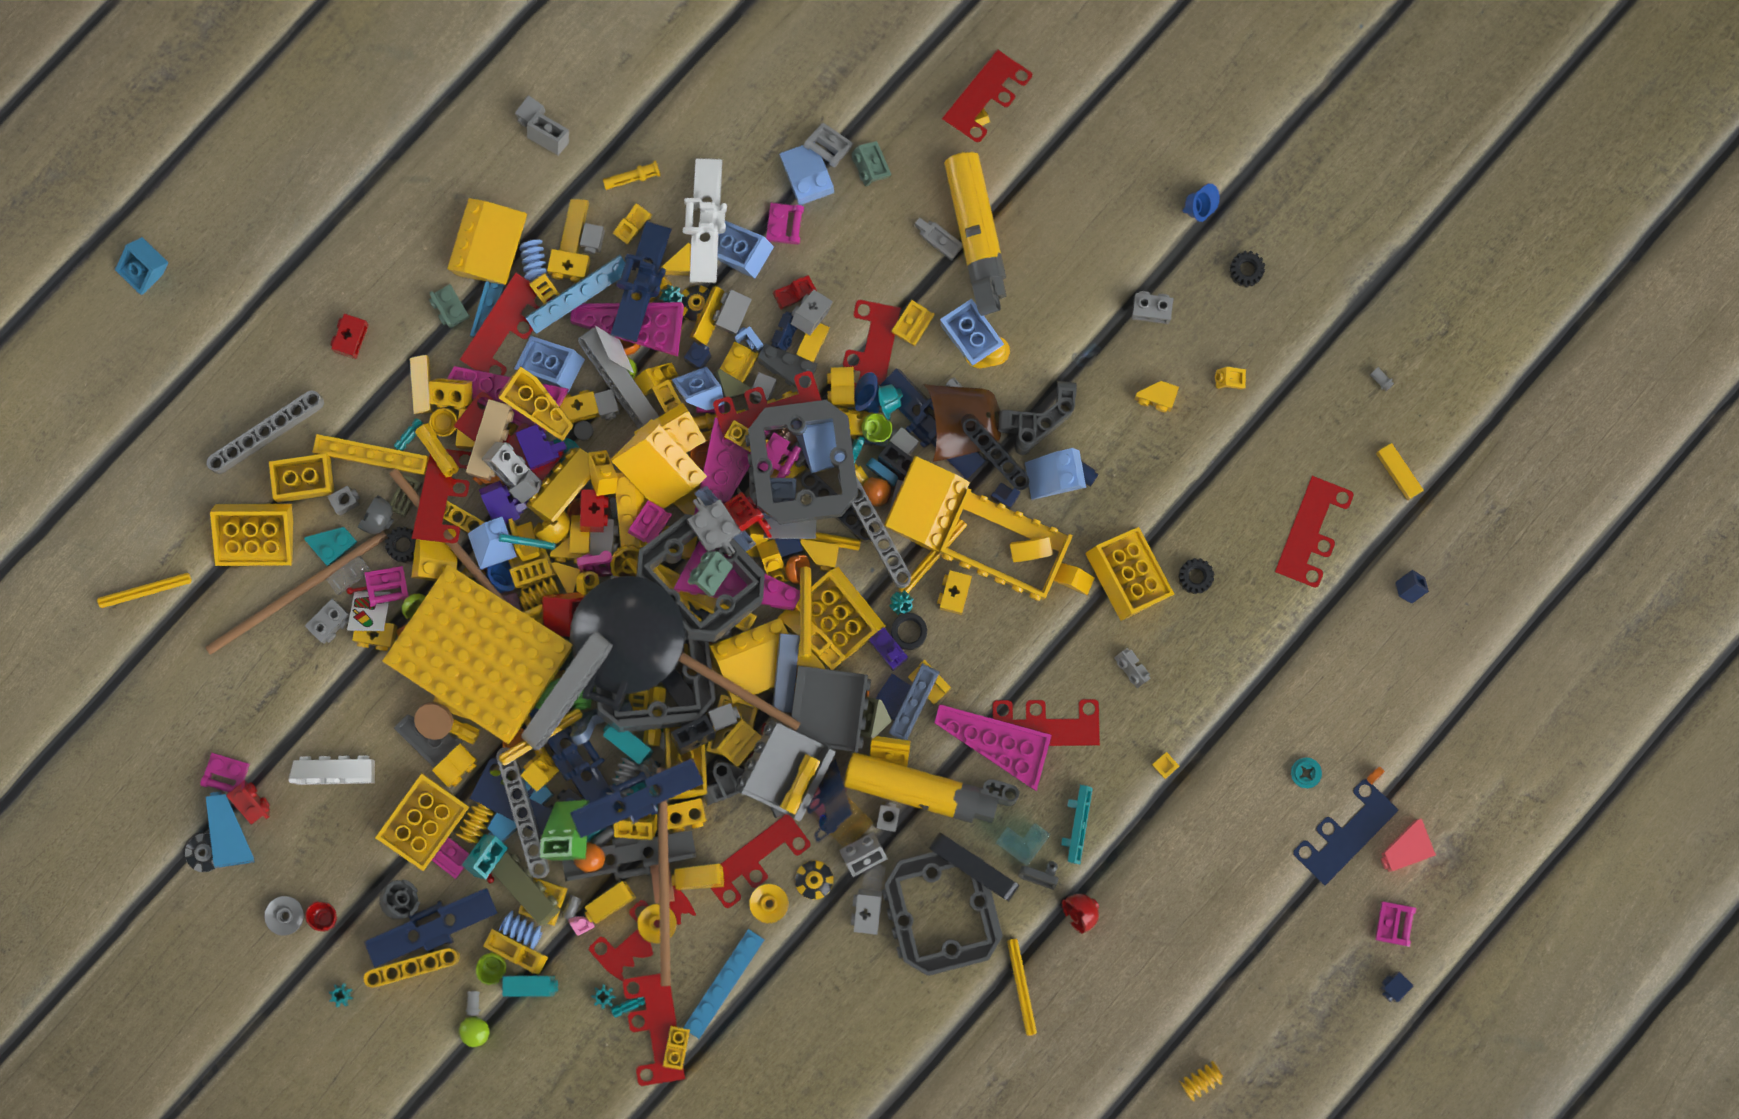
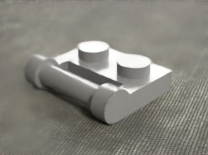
M822 123L806 140L803 147L808 150L811 149L829 161L830 165L835 168L852 148L853 143ZM817 141L836 155L833 156L814 142Z

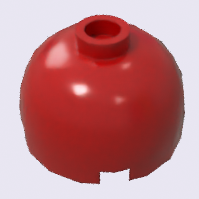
M1074 894L1062 902L1065 916L1070 915L1073 920L1070 924L1080 934L1090 931L1099 920V905L1094 898L1091 899L1085 894Z

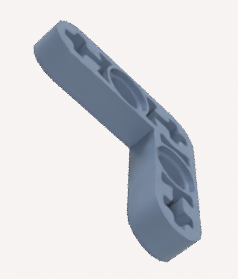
M624 700L619 712L633 710L629 700ZM597 708L582 713V718L576 721L570 734L575 745L588 741L595 725L605 722L597 715Z

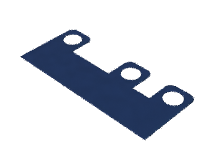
M492 758L482 773L470 799L515 822L505 785L500 783L503 779L502 775L493 776L489 771L491 765L498 764L497 759ZM532 786L530 790L527 791L529 799L534 791V788ZM520 789L514 791V799L517 800L522 797ZM568 798L566 801H576V800H574L573 798ZM530 799L538 830L542 836L552 810ZM521 808L519 810V817L525 818L528 811L526 808ZM531 826L526 827L533 831Z
M836 758L830 763L819 784L820 793L811 800L807 808L808 813L811 814L824 804L828 821L814 834L816 842L824 839L853 814ZM815 799H819L818 805L810 809L811 803ZM827 827L826 834L819 838V831Z
M1363 779L1353 790L1354 794L1365 806L1343 829L1331 817H1326L1317 826V832L1328 842L1320 852L1306 840L1302 841L1293 851L1294 856L1325 886L1399 811L1367 779ZM1362 785L1370 786L1372 790L1371 795L1362 797L1359 793V788ZM1325 823H1332L1334 825L1335 831L1333 834L1326 835L1323 833L1322 827ZM1303 846L1309 847L1312 851L1308 859H1303L1299 855V850Z

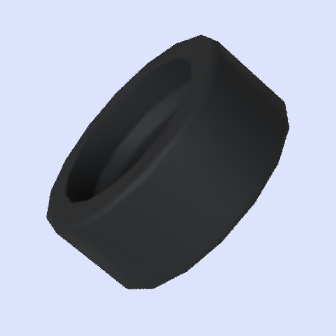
M915 613L901 614L892 624L891 636L902 649L914 650L923 645L926 640L927 626L922 617ZM911 620L919 625L921 632L915 642L907 643L900 639L898 627L904 621Z

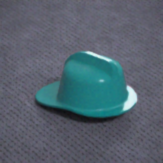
M892 384L879 386L878 390L879 402L888 420H890L891 413L901 406V398L903 396L901 389H896Z

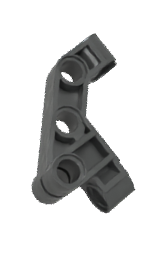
M1057 381L1056 404L1043 414L1012 410L1000 411L998 431L1001 433H1015V451L1020 455H1027L1032 448L1070 418L1075 408L1077 383ZM1061 406H1067L1070 411H1063ZM1041 422H1047L1050 427H1042Z
M724 758L715 760L713 763V773L716 782L707 784V794L702 795L707 807L715 802L739 794L736 790V782L743 775L745 767H736L732 762ZM720 765L727 767L726 771L722 773L716 769ZM770 806L774 818L786 814Z

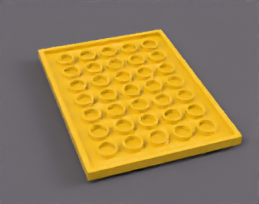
M447 565L383 659V662L509 744L572 651V644L455 568Z

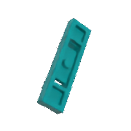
M1080 785L1078 800H1068L1067 807L1076 809L1071 839L1062 838L1061 842L1062 846L1070 847L1067 862L1079 865L1081 864L1093 790L1092 787Z

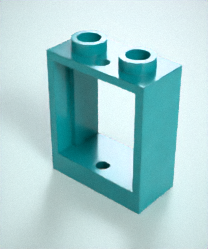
M609 724L603 729L605 732L603 736L642 767L655 752L630 731L618 732Z
M503 976L502 996H555V992H558V980H555V976Z

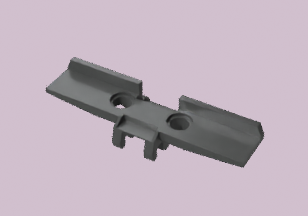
M692 830L668 835V863L697 857ZM614 837L612 839L613 845L600 848L604 851L605 856L608 854L614 855L615 863L607 865L604 862L603 867L597 872L585 873L576 867L573 860H562L565 882L615 873L616 882L621 881L623 878L647 874V876H650V866L659 865L658 837H654L653 840ZM646 847H651L654 850L651 858H645L643 850ZM644 861V867L619 871L618 865Z

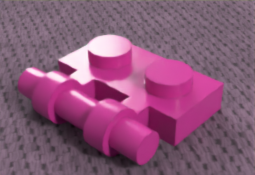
M773 433L767 443L768 458L772 463L773 471L775 469L780 471L776 478H785L786 475L790 474V468L794 461H797L800 457L798 455L802 449L795 445L792 451L788 450L787 447L790 442ZM783 454H785L788 458L784 465L781 466L778 463ZM762 463L758 466V468H760L763 471H766L768 469V465Z

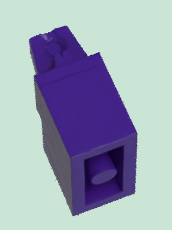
M537 424L516 432V437L530 470L555 461L556 458L560 457L558 453L567 449L564 441L556 444L553 441L548 442V440L544 442L543 439H546L543 428L539 429Z
M501 481L479 489L481 498L492 520L503 517L505 524H508V519L512 518L513 521L519 519L520 515L524 513L523 510L528 508L526 504L529 501L527 500L522 504L518 499L512 498L507 486H502Z
M884 627L869 638L870 644L892 671L908 660V656Z

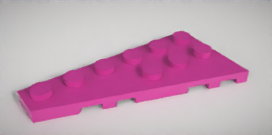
M458 366L453 367L448 379L472 381V399H475L480 392H485L495 401L507 404L499 399V393L511 377ZM542 383L560 407L569 389ZM482 397L478 402L486 406L488 398ZM513 408V423L518 426L522 423H526L529 426L536 425L535 422Z

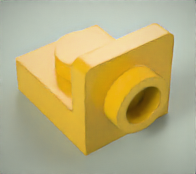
M1224 367L1216 370V388H1246V369Z

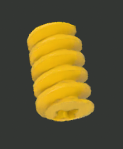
M550 577L549 584L543 580L542 587L536 583L535 590L529 586L528 593H526L522 589L519 598L524 610L527 611L529 607L532 609L536 607V604L538 606L541 605L542 596L561 593L556 582Z
M476 802L478 806H471L474 813H467L470 820H463L467 826L459 827L463 833L455 834L471 844L479 842L476 836H483L480 829H487L484 822H491L488 815H495L491 809Z
M1211 1061L1212 1068L1207 1064L1204 1065L1205 1072L1200 1068L1197 1069L1198 1076L1193 1072L1190 1073L1191 1080L1185 1076V1084L1179 1080L1186 1095L1192 1101H1195L1194 1094L1202 1097L1201 1090L1209 1093L1208 1086L1215 1089L1214 1082L1222 1085L1221 1078L1223 1076L1214 1061Z

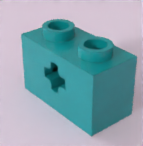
M484 834L461 866L474 877L486 879L508 847L496 836Z

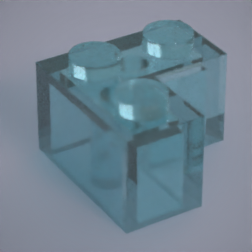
M1036 823L1032 825L1024 838L1007 827L995 844L1023 865L1028 866L1051 834Z

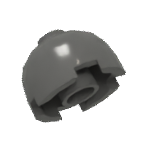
M377 495L368 507L364 520L361 519L358 528L369 534L381 533L385 528L389 530L394 521L391 518L393 509L390 503Z
M394 880L382 889L379 896L381 910L386 916L398 920L413 915L420 904L417 888L407 880Z

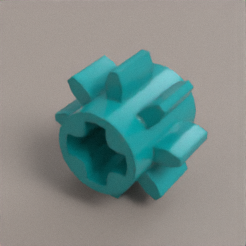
M667 285V289H661L662 293L659 299L664 302H681L684 295L679 292V287L675 286L673 288V286Z
M905 590L902 593L896 591L890 597L891 604L889 607L897 615L908 613L913 608L912 601L914 599Z
M343 983L341 988L335 984V990L328 992L332 995V999L329 1002H336L337 1008L340 1007L341 1003L345 1007L348 1006L347 1001L354 999L350 996V992L353 989H346V983ZM338 992H342L345 998L340 999V996H337Z
M603 984L602 990L595 987L597 993L591 996L596 998L594 1006L602 1004V1009H605V1004L607 1003L609 1006H613L611 1000L616 998V996L612 995L611 992L614 988L607 990L606 984ZM603 991H605V995L609 996L608 999H605V1002L599 998Z

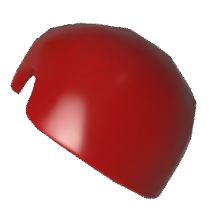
M316 901L307 908L305 913L306 922L316 931H328L335 926L337 921L336 910L329 903Z

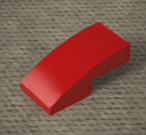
M807 275L792 281L790 285L775 290L772 294L782 310L802 301L806 294L810 295L813 290H817L811 278Z

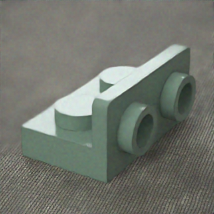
M877 141L859 145L851 153L852 160L859 171L860 179L865 186H869L873 181L889 178L892 175Z
M451 284L435 293L433 291L429 292L432 297L429 301L434 309H439L441 314L438 317L443 325L447 324L449 328H452L470 318Z

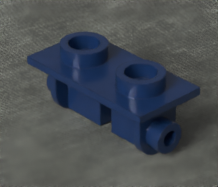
M788 311L782 315L778 327L783 330H776L771 339V346L779 347L786 352L792 344L795 331L798 329L791 324L794 316Z

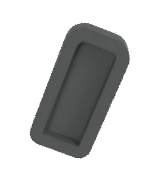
M1054 861L1049 862L1045 873L1022 866L1018 877L1055 890L1059 880L1055 876L1058 865Z

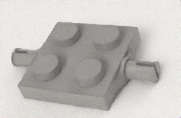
M700 497L697 500H693L699 511L687 519V522L706 551L711 552L716 548L723 547L728 556L734 554L736 551L729 542L740 534L741 530L721 500L708 506L703 504Z

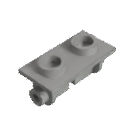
M1126 648L1114 657L1118 666L1124 670L1130 682L1136 688H1139L1151 679L1150 673L1143 664L1136 667L1135 663L1139 659L1132 649Z

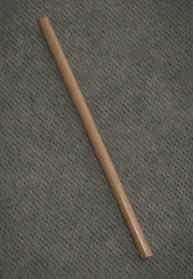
M394 469L389 475L418 509L420 496L398 469ZM448 530L444 531L443 535L446 539L454 538ZM458 542L446 543L481 586L506 601Z
M384 530L207 645L205 647L210 655L385 541L388 538Z
M682 652L679 662L797 731L801 724L799 721Z
M657 768V774L667 770V768ZM657 785V796H658V795L660 794V791H661V790H660V787ZM666 800L658 804L661 986H671L668 814Z

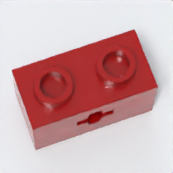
M344 314L343 318H340L338 321L336 336L332 337L331 349L337 354L357 359L369 324L366 320ZM351 333L352 336L346 339L345 336Z
M581 489L580 532H604V526H608V515H604V508H608V496H597L595 490ZM593 508H596V514H592Z

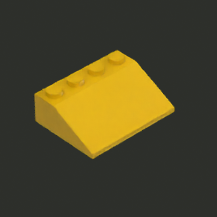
M469 198L447 269L460 277L506 285L527 213L484 200Z
M652 419L610 459L649 501L663 509L694 490L707 477L669 434Z
M914 456L884 526L927 550L939 552L970 482L950 471Z
M215 504L211 509L210 517L215 566L292 565V504Z
M1139 527L1096 545L1085 553L1120 621L1174 595Z
M839 567L828 571L811 587V622L846 657L842 662L869 642V638L879 630L886 627ZM799 599V601H798V603H797V605H796V607H795V608H796L797 610H799V611H800V599Z
M781 618L710 645V657L718 674L753 695L774 688L779 633L788 634ZM797 659L796 678H797L798 666H801L798 659ZM726 690L733 704L743 700Z
M421 772L375 838L424 871L467 812L469 806Z

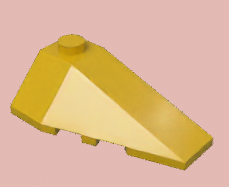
M521 366L499 393V399L561 441L565 439L573 427L571 421L538 378Z

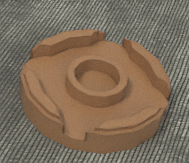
M435 701L421 705L414 718L415 726L419 733L432 740L442 739L447 736L454 722L450 710Z

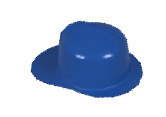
M1206 184L1199 191L1191 193L1186 198L1185 207L1182 209L1183 213H1187L1197 221L1203 222L1218 207L1220 199L1219 190L1214 184Z
M872 372L864 374L856 385L855 409L857 411L864 410L877 414L880 408L877 376Z
M508 560L487 567L486 577L500 594L512 591L515 588L509 571L512 568Z

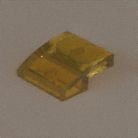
M849 797L848 800L853 814L830 833L843 848L856 842L874 824ZM826 812L817 820L822 826L828 821Z

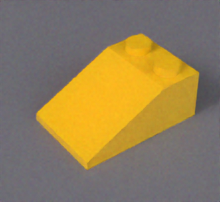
M447 529L453 537L456 536L455 530ZM416 539L411 578L437 581L447 565L457 569V556L446 543Z

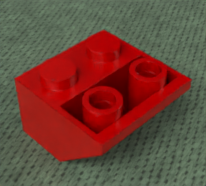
M579 592L542 596V625L559 636L570 637L574 613L585 596Z

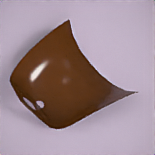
M924 384L932 399L935 413L937 441L933 462L981 451L966 435L961 426V419L966 414L975 415L997 441L1000 440L999 423L995 419V411L999 415L1000 409L995 395L991 391L982 388ZM987 412H990V417H991V418H987V416H986V413H987ZM968 421L965 427L972 428L975 422ZM981 435L978 441L984 442L988 436Z

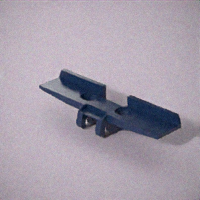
M646 221L636 255L626 254V263L621 279L616 284L618 288L624 290L612 328V336L637 342L650 298L659 295L660 284L666 273L665 268L659 269L671 234V228ZM643 260H650L652 264L644 262ZM636 268H639L634 284L629 283L628 279L631 269L636 271ZM639 293L642 298L636 301L632 299L631 295Z
M896 368L879 386L892 384L896 389H901L903 396L901 398V406L898 409L912 423L905 428L908 433L913 432L922 441L920 445L923 448L930 444L936 448L935 418L927 411L929 408L934 411L932 399H928L900 369ZM916 405L921 406V412L918 416L913 412V408ZM978 451L947 460L968 479L986 461V458Z
M538 708L530 712L529 715L532 719L538 712ZM568 726L547 740L548 745L555 754L551 759L566 782L572 780L583 799L589 800L590 804L608 796L606 793H613L597 768L605 760L600 758L588 740L582 744L594 763L589 765L587 761L584 762L577 751V745L571 739L572 728ZM567 739L570 741L571 746L563 749L560 746V741ZM584 771L589 772L591 780H582L581 773ZM618 801L614 802L613 809L618 812V809H623Z
M692 758L649 778L642 771L640 775L618 785L613 784L611 785L613 794L570 812V815L580 838H583L630 817L631 823L634 824L642 817L649 814H657V804L704 783ZM639 783H644L646 788L624 798L621 797V791ZM652 785L660 787L661 791L658 796L650 794L649 788ZM614 802H622L624 810L616 812L613 809Z
M485 888L444 906L442 900L437 901V904L409 916L410 922L366 940L364 944L375 968L423 946L426 952L430 953L434 951L435 947L447 943L449 945L454 942L451 934L498 914L488 888ZM436 912L440 913V918L418 926V920ZM448 914H452L455 917L454 924L450 926L446 923ZM412 930H416L419 933V938L414 942L408 937L409 932Z

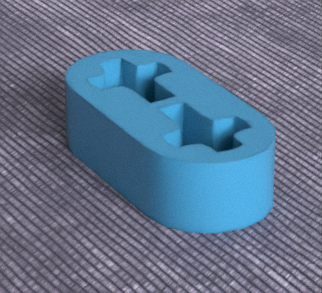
M871 458L867 462L866 467L880 478L888 481L891 486L894 487L897 480H900L897 475L876 459Z

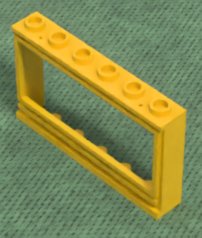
M968 488L938 553L942 554L941 557L947 561L952 562V560L960 562L959 566L969 570L971 567L977 570L976 573L983 577L989 575L995 578L994 581L998 584H1009L1012 586L1011 589L1016 592L1022 593L1024 591L1029 593V597L1034 600L1046 599L1073 535H1065L1058 532V529L1055 527H1047L1037 519L1027 518L1023 516L1022 512H1014L1007 509L1004 504H996L988 500V497L984 495L979 496L972 493L971 489ZM963 509L1029 539L1044 536L1051 537L1052 548L1059 553L1042 590L946 548Z

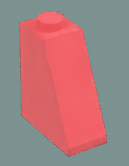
M1422 819L1413 821L1382 853L1383 858H1381L1384 869H1388V872L1436 856Z

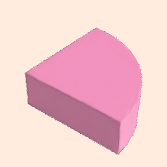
M578 916L568 919L577 936L595 927L593 921L590 922L587 917Z

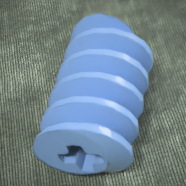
M538 239L527 241L519 246L522 252V265L525 266L523 268V272L526 273L524 278L531 282L547 272L546 268H541L546 265V262L540 261V259L545 258V255L539 254V252L544 250V247H538L539 244L543 243L542 240Z
M513 911L506 915L499 928V931L503 929L504 935L510 932L511 939L517 936V942H521L524 939L525 946L531 943L532 950L538 944L543 933L540 932L541 925L534 929L533 921L529 925H527V918L520 921V914L513 918Z

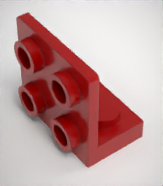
M743 492L723 504L741 531L757 522L767 537H772L768 531L771 529L770 525L765 519L762 520L764 516L759 508H753L756 505L750 496L746 498Z
M244 780L228 792L226 796L251 825L262 816L268 819L270 817V803L265 797L260 798L256 793L258 790L252 782L247 783Z

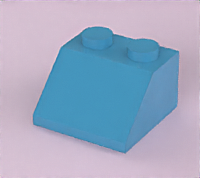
M142 237L126 244L115 271L140 295H143L163 275L169 262Z

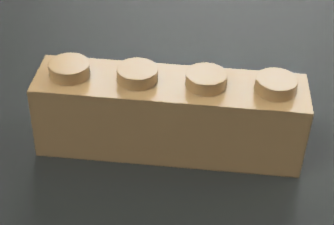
M488 399L466 469L468 475L491 481V478L495 477L496 474L482 458L495 442L507 440L509 430H507L508 423H512L514 418L513 408L510 405Z

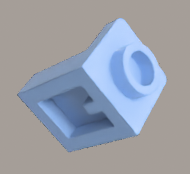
M750 326L748 328H741L737 332V336L734 337L737 343L747 338L746 343L752 350L755 348L759 352L763 349V343Z

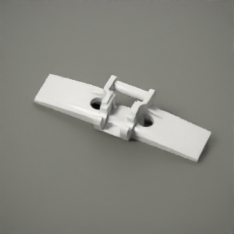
M696 159L694 198L684 199L686 217L683 233L692 234L690 282H717L719 234L726 231L725 212L727 211L726 203H722L720 206L722 159ZM709 197L712 199V203L703 202L702 199ZM693 208L694 210L700 208L699 227H693ZM708 233L710 240L702 242L700 240L701 234Z

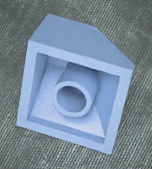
M707 366L672 379L673 384L687 403L704 410L714 409V401L723 398L722 387ZM724 401L721 402L718 406L724 405Z
M503 517L485 522L468 533L480 570L517 557L512 543L499 541L500 534L509 535Z

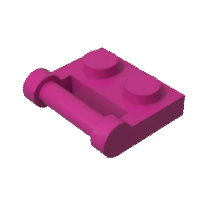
M771 203L766 239L769 242L800 244L799 231L804 206ZM789 212L794 213L791 236H786Z
M603 551L600 555L593 556L587 554L577 558L580 572L591 571L596 573L598 577L613 575L610 569L612 555L609 551ZM600 564H605L606 567L601 568Z
M403 566L364 572L370 607L376 606L379 603L397 600L404 601L409 597ZM401 588V592L380 596L374 595V592Z
M211 753L200 785L206 788L209 786L230 792L245 780L250 764ZM212 774H217L236 780V783L233 786L213 780L211 777Z
M1382 901L1375 940L1410 947L1411 941H1409L1413 914H1416V908ZM1402 911L1406 912L1402 938L1398 939L1397 933Z

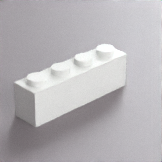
M319 756V760H311V757H300L299 760L293 761L289 783L297 785L374 784L375 760L369 759V756H358V759H350V756H338V760H331V756Z

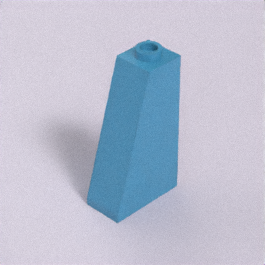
M524 779L526 789L528 791L530 790L531 785ZM544 785L538 792L534 789L530 799L544 805L554 794ZM496 813L488 826L489 835L496 836L504 843L517 830L516 823Z
M222 792L210 793V796L206 797L214 867L221 868L254 863L255 860L226 794H222Z

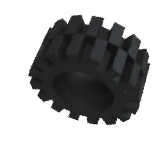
M1243 251V253H1238L1232 260L1229 272H1231L1230 276L1234 278L1235 283H1239V286L1245 285V287H1249L1251 285L1252 287L1262 279L1265 272V263L1262 262V257H1258V253L1253 254V251H1249V253ZM1245 262L1251 263L1254 266V273L1249 276L1242 274L1240 271L1241 264Z
M397 527L396 530L392 529V533H388V538L385 539V549L388 555L398 562L406 563V561H413L416 539H412L413 530L407 527ZM403 537L408 538L410 541L409 549L405 552L398 551L396 548L397 541Z
M1193 558L1183 564L1178 574L1179 583L1182 585V588L1186 589L1188 593L1192 592L1193 594H1201L1208 590L1214 581L1213 567L1208 564L1209 562L1203 561L1201 558ZM1193 569L1201 570L1204 575L1203 581L1193 583L1189 579L1190 571Z

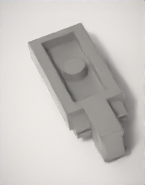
M921 218L915 222V227L921 231L919 235L951 261L963 248L960 241L937 223L931 221L926 223Z

